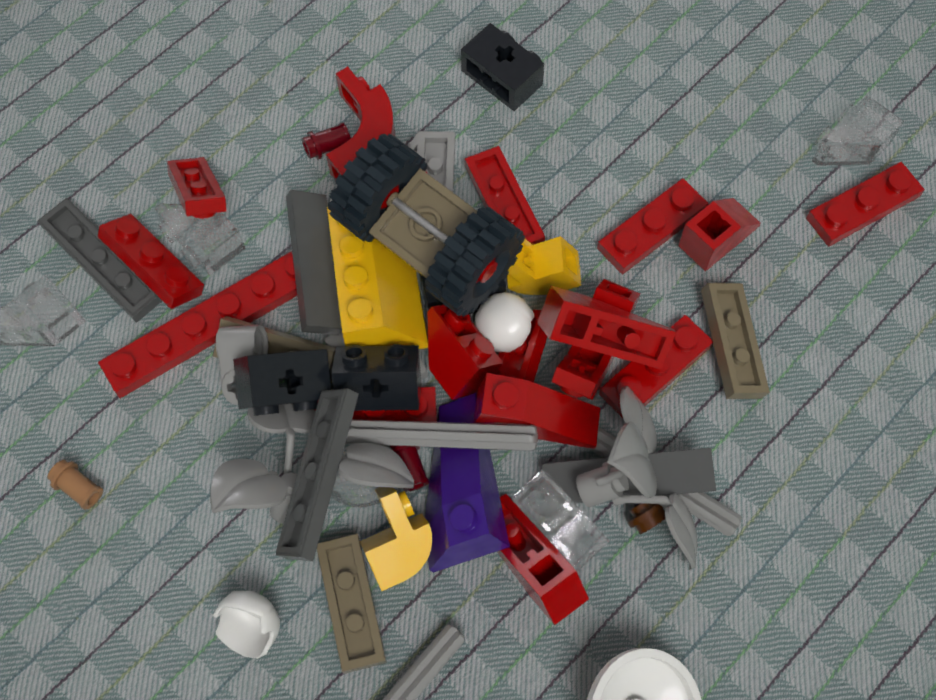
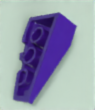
M474 393L439 406L437 422L473 423L477 394ZM434 447L425 510V518L429 522L432 531V547L428 557L429 571L433 573L510 547L490 449Z

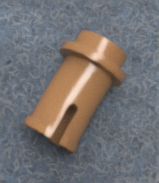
M61 460L48 473L47 478L51 481V488L54 490L61 489L84 510L93 507L103 494V488L97 486L78 471V464L73 461Z

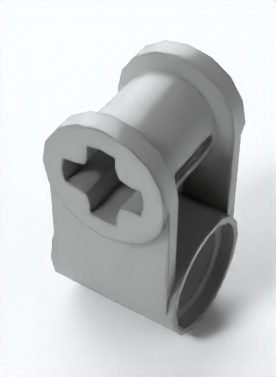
M260 324L221 327L216 334V351L219 358L222 382L221 389L227 401L234 405H238L236 386L231 387L233 383H236L233 359L250 355L268 354L267 332L263 325Z

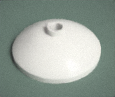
M634 648L613 657L596 676L587 700H702L696 682L688 669L669 653L651 648Z

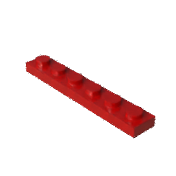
M292 251L98 361L117 396L121 399L215 344L221 318L228 316L251 323L296 297L297 288Z

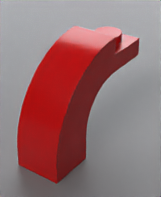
M348 66L336 73L339 94L359 118L361 124L356 134L349 141L326 154L330 174L335 181L339 175H343L347 170L344 168L349 160L353 162L357 157L356 152L361 147L367 148L368 141L373 138L378 140L381 134L395 136L392 106L384 88L379 84L370 89L366 80L362 76L357 78Z
M603 279L596 287L593 298L633 313L641 293ZM572 345L567 355L556 367L551 382L560 386L561 390L568 395L586 397L593 400L614 357Z

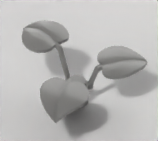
M625 386L621 389L620 408L625 424L615 439L608 461L604 462L602 467L577 476L576 484L579 495L587 507H593L610 500L613 501L615 506L624 503L661 505L665 509V519L669 530L689 562L688 569H694L696 567L698 543L692 515L678 494H670L669 498L664 495H656V474L648 458V454L654 453L657 446L655 426L645 405L629 386ZM627 477L643 495L623 494V491L629 489Z
M292 403L279 405V413L254 416L253 408H248V419L256 428L268 433L286 432L284 474L282 477H279L276 471L268 472L261 462L252 459H233L223 463L216 470L210 487L212 512L217 513L229 509H263L271 507V517L275 521L284 524L298 475L297 473H292L294 432L310 433L316 411L312 409L293 412ZM374 443L351 444L346 448L345 456L341 458L338 473L353 483L389 488L414 487V479L403 460L386 446Z

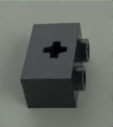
M491 23L461 48V71L513 111L520 107L543 85L544 63L535 52L527 51L515 42L508 32L499 30Z
M419 345L336 346L332 367L334 390L348 388L359 394L354 411L419 410L422 385Z
M327 349L250 355L233 359L238 409L253 408L254 416L279 413V405L293 403V412L316 409L321 392L331 390ZM279 379H287L288 387H279Z

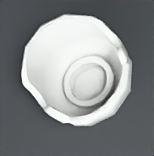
M507 292L496 293L490 296L484 304H481L475 315V327L483 337L492 343L495 352H511L522 346L531 331V321L535 315L526 303V300L518 295Z
M232 591L220 601L218 608L213 614L215 618L220 615V622L216 630L217 637L231 650L244 657L259 659L266 655L280 631L279 615L273 604L266 597L254 591Z

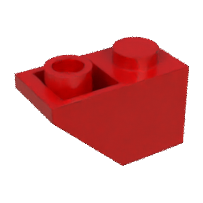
M734 198L716 200L685 224L678 246L706 272L760 227L761 222Z
M445 305L432 306L427 312L429 370L452 400L477 393L478 387L486 373L494 374L503 364V361L496 354L492 343L483 337L471 322L469 314L464 317L462 315L458 316Z

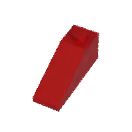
M552 285L537 322L550 340L661 370L676 335V331L672 328L590 296Z
M486 373L478 387L473 423L533 425L537 428L538 439L595 449L597 446L600 407L529 380Z
M504 494L500 497L510 547L497 551V553L529 596L550 621L556 625L588 601L589 597L574 567L507 494Z

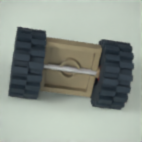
M381 134L378 140L375 138L368 141L366 149L361 147L356 152L357 157L353 162L350 160L344 166L347 169L345 173L337 177L335 183L338 186L331 190L329 196L332 199L328 203V209L331 211L329 214L362 241L372 242L374 238L426 278V291L458 316H467L469 312L472 313L477 310L479 304H484L488 300V295L491 292L494 293L499 287L500 281L509 274V268L515 264L518 259L516 255L521 252L523 247L521 245L525 240L523 231L488 206L486 209L482 207L477 211L425 172L427 169L425 159L395 136Z

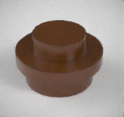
M639 503L629 510L633 518L627 521V524L630 528L635 527L641 535L665 520V510L659 504Z

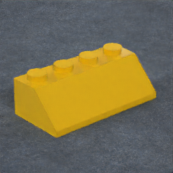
M327 207L341 328L345 346H390L400 344L403 346L419 345V349L428 348L416 270L375 238L372 242L359 239L332 218L329 214L331 211Z

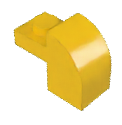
M561 236L534 245L525 239L521 244L523 245L521 252L516 255L518 259L509 268V274L507 275L508 289L525 295H547L551 285L566 290L581 286L579 254Z
M378 487L375 489V492L390 524V528L359 541L381 592L406 581L420 571L426 563L432 547V531L429 522L422 513L408 519V517L415 513L405 491L397 494L394 488Z

